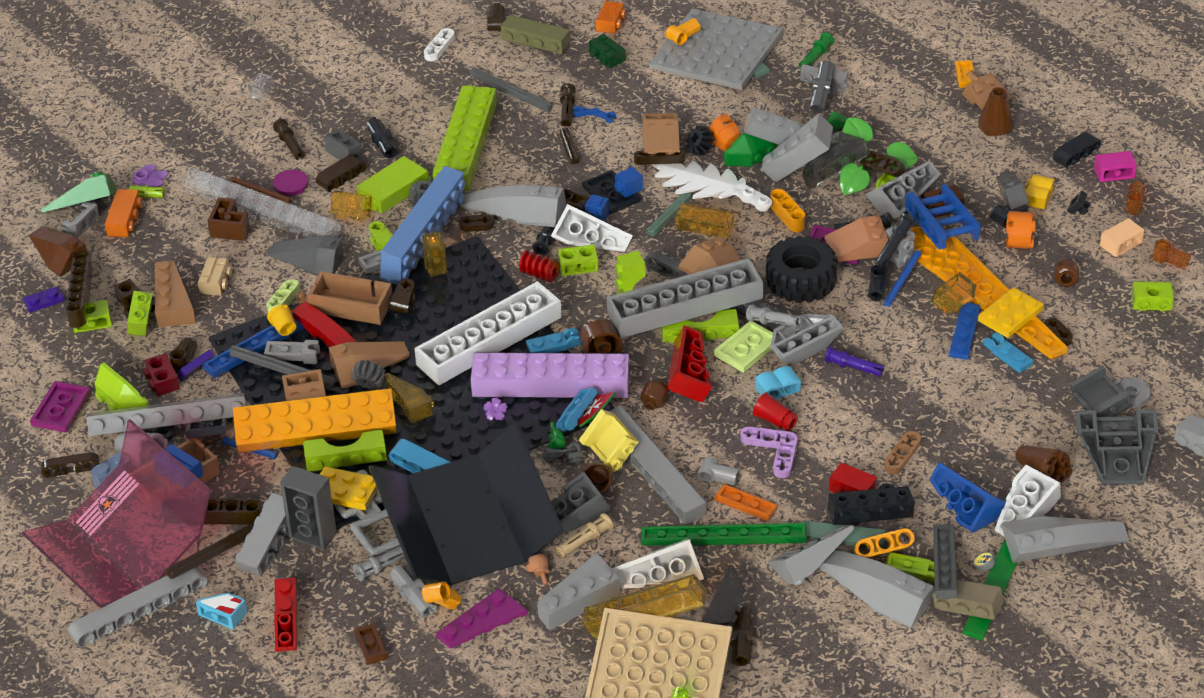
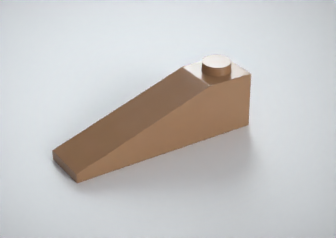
M347 342L329 347L331 365L342 389L357 385L352 380V371L360 360H369L381 365V368H385L386 366L392 367L410 357L404 342Z

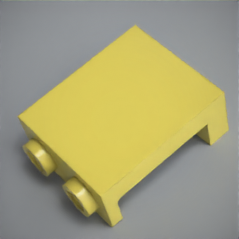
M603 409L600 410L579 439L582 445L591 447L612 472H616L622 467L625 460L639 443L614 413Z

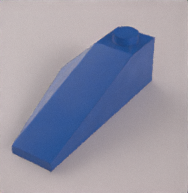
M940 462L929 479L938 494L945 496L949 501L946 505L948 509H954L957 513L956 521L973 533L996 521L1006 504L1002 499Z

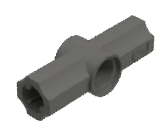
M824 60L820 62L817 78L813 82L810 109L816 112L825 111L828 95H831L835 64L831 61Z

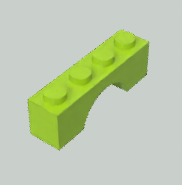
M639 251L617 256L615 271L618 278L615 279L618 293L616 294L631 291L635 284L645 277V261Z
M736 309L717 311L713 318L704 322L685 320L661 327L662 341L674 343L683 325L700 331L702 339L714 340L717 338H730L739 330Z
M382 430L362 432L361 437L355 443L343 447L332 446L323 438L303 441L306 467L309 472L323 470L324 467L337 468L387 460Z

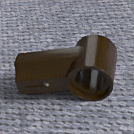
M494 3L490 7V13L487 17L488 31H501V25L505 21V8L500 3Z
M185 337L184 340L180 341L177 348L169 354L170 362L176 374L189 363L197 349V343L192 338Z

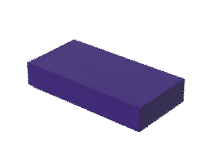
M208 350L181 368L177 375L178 379L183 381L202 368V364L212 359L214 353Z

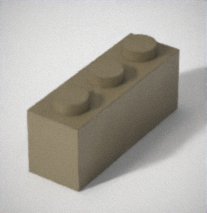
M957 580V597L936 599L935 590L932 593L935 608L941 611L992 620L996 619L1004 603L1001 587Z

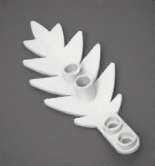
M692 161L687 168L681 163L651 164L654 168L660 170L655 174L656 178H671L663 183L662 187L684 185L677 189L675 194L701 190L694 194L692 198L712 196L722 199L736 195L740 197L741 201L751 203L759 211H767L772 206V200L768 196L745 185L746 180L744 178L737 181L735 174L730 169H726L720 177L719 171L713 164H709L704 172L695 161Z

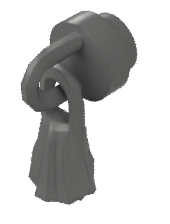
M576 442L569 444L566 450L545 448L542 454L543 459L548 463L564 455H567L571 465L582 464L584 459L581 446ZM573 446L577 447V452L575 449H572Z

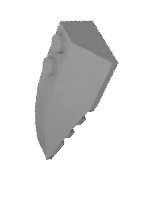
M511 185L465 194L462 204H459V207L476 213L486 212L487 215L492 217L495 215L501 216L502 220L506 221L513 219L521 225L556 227L567 204L564 188L538 185Z
M1038 516L1001 523L1012 563L1129 542L1124 522Z
M834 550L819 566L830 577H834L844 588H848L858 599L866 602L872 610L909 628L914 626L933 601L932 593L934 586L894 567L863 556Z

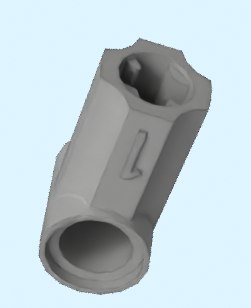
M707 457L701 463L697 479L700 482H709V484L716 481L735 486L739 478L740 469L719 465L717 460Z

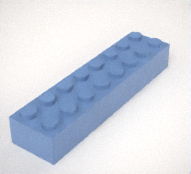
M446 166L442 168L382 249L380 279L398 285L402 279L409 278L411 270L417 267L419 259L423 258L427 248L432 246L434 238L440 235L442 227L448 224L450 216L454 215L458 205L463 203L465 197L463 194L465 187L464 172Z

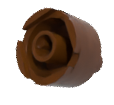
M595 320L582 326L579 340L585 354H617L618 352L620 354L623 347L622 340L610 320Z

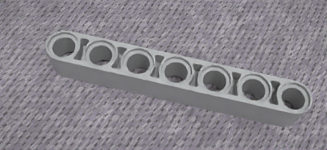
M198 566L174 579L165 576L74 621L69 626L68 632L77 645L83 648V645L89 642L93 643L103 638V635L111 634L121 629V626L127 623L131 624L141 619V616L149 615L159 610V607L167 606L177 601V598L187 596L202 586L205 587L207 578Z

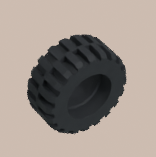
M810 236L788 237L784 241L781 240L770 249L766 256L767 286L781 299L785 297V300L789 302L795 300L796 303H802V301L809 303L813 299L818 301L823 298V295L826 297L835 287L838 261L836 253L827 243H822L817 238L812 239ZM803 267L808 268L810 270L800 271L795 270L793 268Z

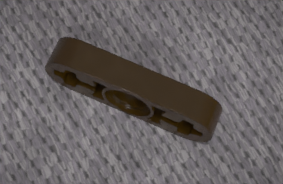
M683 150L675 154H666L665 152H658L657 154L644 153V151L634 152V163L638 165L679 164L685 162V151Z
M864 150L859 155V162L866 168L893 177H899L905 171V165L899 159L871 150ZM871 157L873 159V162L871 160H866V158ZM885 159V164L882 167H878L879 162ZM892 165L898 168L893 170L890 166Z
M93 452L51 458L42 462L41 471L45 478L67 475L71 472L91 471L100 464L98 454ZM69 463L75 464L74 467H66L65 465Z

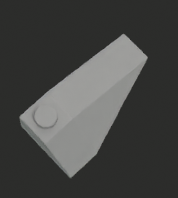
M853 525L842 526L822 535L819 542L818 540L803 544V549L789 550L767 562L787 584L794 583L795 586L805 582V578L811 575L854 530Z

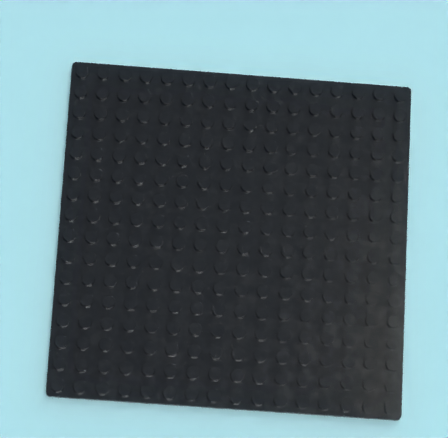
M478 237L470 238L419 259L417 267L411 270L408 278L414 281L415 287L413 292L416 295L410 314L390 311L389 307L381 325L328 316L357 342H404L410 353V357L392 367L386 366L384 368V383L381 387L375 389L391 388L397 433L383 435L387 460L337 467L335 469L355 473L365 470L368 475L372 476L369 466L373 465L405 475L413 474L393 463L388 456L400 439L408 440L449 462L479 454L513 423L517 424L527 449L530 451L549 443L550 423L554 422L556 426L562 413L574 399V397H497L501 400V403H506L508 408L503 413L505 418L502 421L496 420L495 417L490 421L486 416L487 411L483 408L484 404L487 402L492 403V398L496 397H472V367L438 385L416 365L414 348L521 291ZM380 273L364 278L372 280L374 297H376L374 288L375 281L391 283L380 279ZM391 283L393 295L397 288V285ZM299 303L289 306L290 310L292 311L299 306ZM267 315L216 333L209 336L208 339L219 355L230 349L232 345H237L270 327L271 324L267 319ZM547 325L498 353H529L526 340L551 335L554 332ZM305 328L280 341L305 342V340H317L319 342L320 353L317 354V364H304L303 361H281L312 371L321 369V374L335 378V385L332 389L324 387L326 396L374 391L372 388L369 390L361 385L342 389L331 365L329 347L319 337L315 339ZM569 350L556 352V353L571 354V353L569 352ZM248 361L229 370L251 405L286 401L282 376L287 374ZM608 402L603 409L610 411L615 408ZM586 423L582 427H579V425H577L576 427H574L575 429L568 431L566 429L564 432H562V434L566 436L576 431H579L583 428L588 427L589 423ZM359 438L330 441L327 443L332 446L343 447L355 443ZM303 445L279 448L291 467L295 466L307 470ZM322 470L310 471V472L320 475V473L322 472ZM383 502L377 505L381 511L385 509ZM333 505L336 529L360 520L356 514L346 519L342 518Z

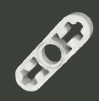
M445 28L435 36L424 50L425 60L435 61L439 59L455 39L454 30Z

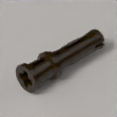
M566 83L560 88L562 93L560 96V103L562 104L561 126H571L572 105L575 103L574 94L576 88L573 84Z
M285 119L276 120L273 124V129L278 133L279 139L286 143L296 160L299 159L297 155L300 159L304 158L305 152L294 138V132L288 127V122Z

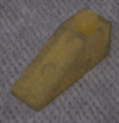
M390 373L385 374L386 388H391L392 397L411 424L433 415V400L430 395H426L423 389Z

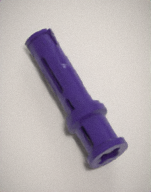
M829 346L825 355L826 363L833 362L839 364L842 368L848 366L877 375L878 377H881V371H884V365L851 356L848 351L835 350L832 346Z

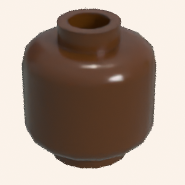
M1072 260L1060 261L1054 269L1055 281L1060 286H1073L1079 278L1077 264Z
M658 380L645 384L640 395V400L645 408L655 410V408H662L668 396L666 385Z

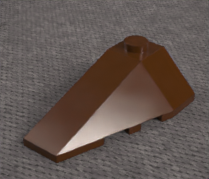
M42 226L29 234V238L40 253L48 269L59 277L71 270L72 259L75 253L87 252L84 242L64 232Z

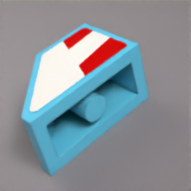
M230 593L199 599L196 602L199 616L234 629L248 613L246 601L242 597Z

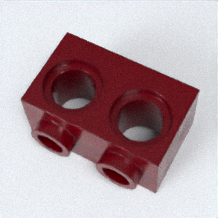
M167 353L144 360L146 368H143V373L146 379H150L148 383L151 391H155L157 396L180 390L178 377Z

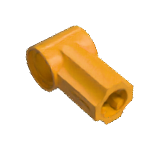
M692 18L679 26L671 25L666 30V37L681 46L687 41L689 36L701 30L700 24L697 19Z
M446 582L423 586L422 596L426 603H437L447 609H456L461 603V596L458 595L457 591L450 589Z

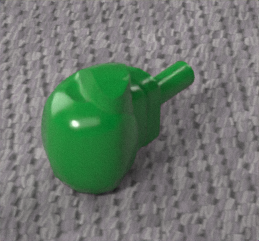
M833 111L827 121L833 126V130L838 131L844 128L848 117Z
M551 422L550 441L547 448L563 450L566 447V439L561 430L556 429L555 423Z

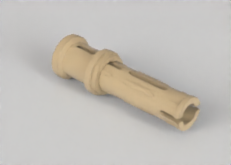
M605 513L600 514V518L594 522H588L585 529L559 546H556L557 554L564 558L589 540L598 539L600 534L606 530L613 529L611 519Z

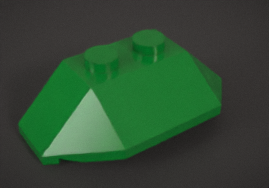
M743 133L732 144L730 149L724 152V165L752 167L757 163L760 164L765 155L777 148V144Z

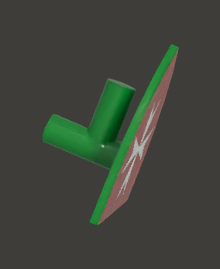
M611 392L595 396L593 403L587 406L584 410V415L577 420L579 427L586 423L590 425L615 393Z

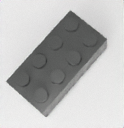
M292 466L280 482L289 538L325 550L337 534L329 478Z

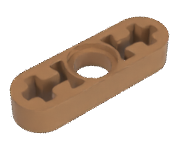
M906 432L884 461V469L887 473L898 474L902 471L921 445V435L918 432ZM899 451H905V452H907L908 454H907V455H900V454H898V452H899Z

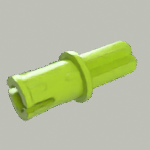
M146 185L145 187L130 186L128 190H138L139 197H145V199L148 197L163 199V194H165L164 187H149Z

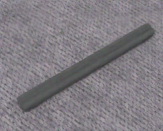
M472 68L469 71L470 77L545 112H549L552 109L550 102L477 68Z
M232 345L229 350V355L287 375L312 371L236 345ZM322 374L324 387L332 389L335 385V378Z

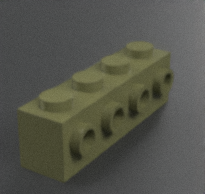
M509 15L501 25V37L503 40L558 54H563L571 43L569 29Z

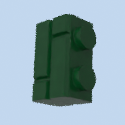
M604 33L589 41V54L591 57L597 58L602 65L612 68L626 61V49Z

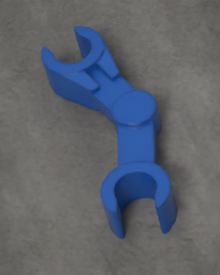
M573 107L574 117L594 115L605 119L607 123H612V118L616 119L614 112L606 113L599 108Z

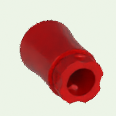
M768 392L760 396L753 409V416L787 431H790L798 421L797 414L777 401Z

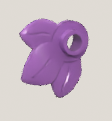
M149 164L134 173L133 182L137 185L160 187L163 185L162 180L167 177L168 172L155 170L154 164Z

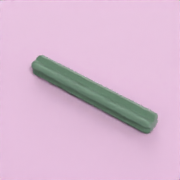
M692 193L681 194L646 229L647 235L654 237L692 199Z

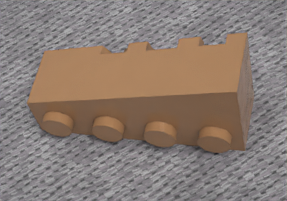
M174 261L155 262V315L158 327L196 323L193 307Z

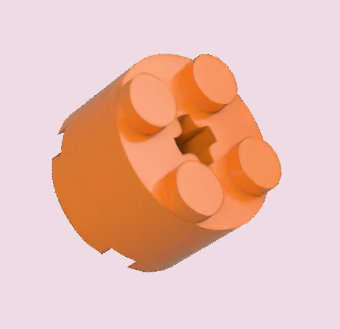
M1008 211L1006 223L1008 239H1006V248L1033 249L1034 238L1032 237L1036 226L1034 213Z

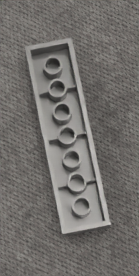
M747 258L606 297L607 314L620 338L763 299V281L750 259Z

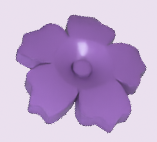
M496 397L492 398V403L487 402L484 404L483 409L487 411L486 416L488 420L492 421L495 417L496 420L502 421L505 418L503 413L506 412L508 407L506 403H501V400Z

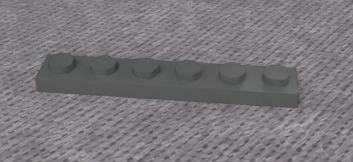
M954 524L933 525L936 599L957 597Z

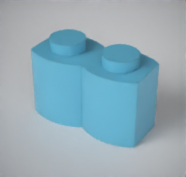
M784 366L773 372L761 373L755 377V388L760 395L768 392L772 397L778 399L799 392L801 380L790 366Z

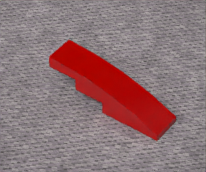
M303 302L291 311L292 315L315 339L319 337L328 347L347 342H357L336 322L307 302Z

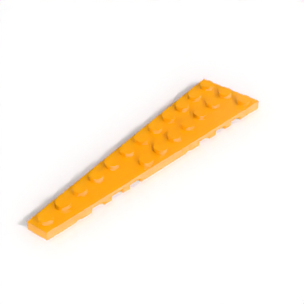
M919 225L910 228L915 233L914 251L919 250L921 252L917 262L970 301L981 305V309H987L1009 291L955 236L949 237L946 240V248L939 250ZM1037 316L1016 332L1018 336L1051 360L1067 353L1068 347Z

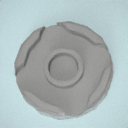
M1127 377V379L1122 380L1120 378L1114 382L1121 391L1127 389L1132 403L1130 408L1140 407L1149 402L1151 389L1148 388L1149 385L1143 380Z

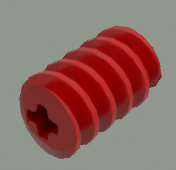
M525 250L520 258L519 269L523 274L527 273L529 276L533 275L535 278L540 277L541 280L553 282L559 274L560 262L555 264L554 259L549 260L547 256L542 259L541 254L536 256L535 252L529 254V251Z

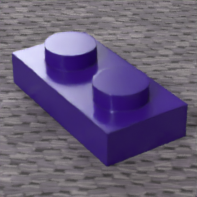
M58 286L23 298L29 313L65 301Z

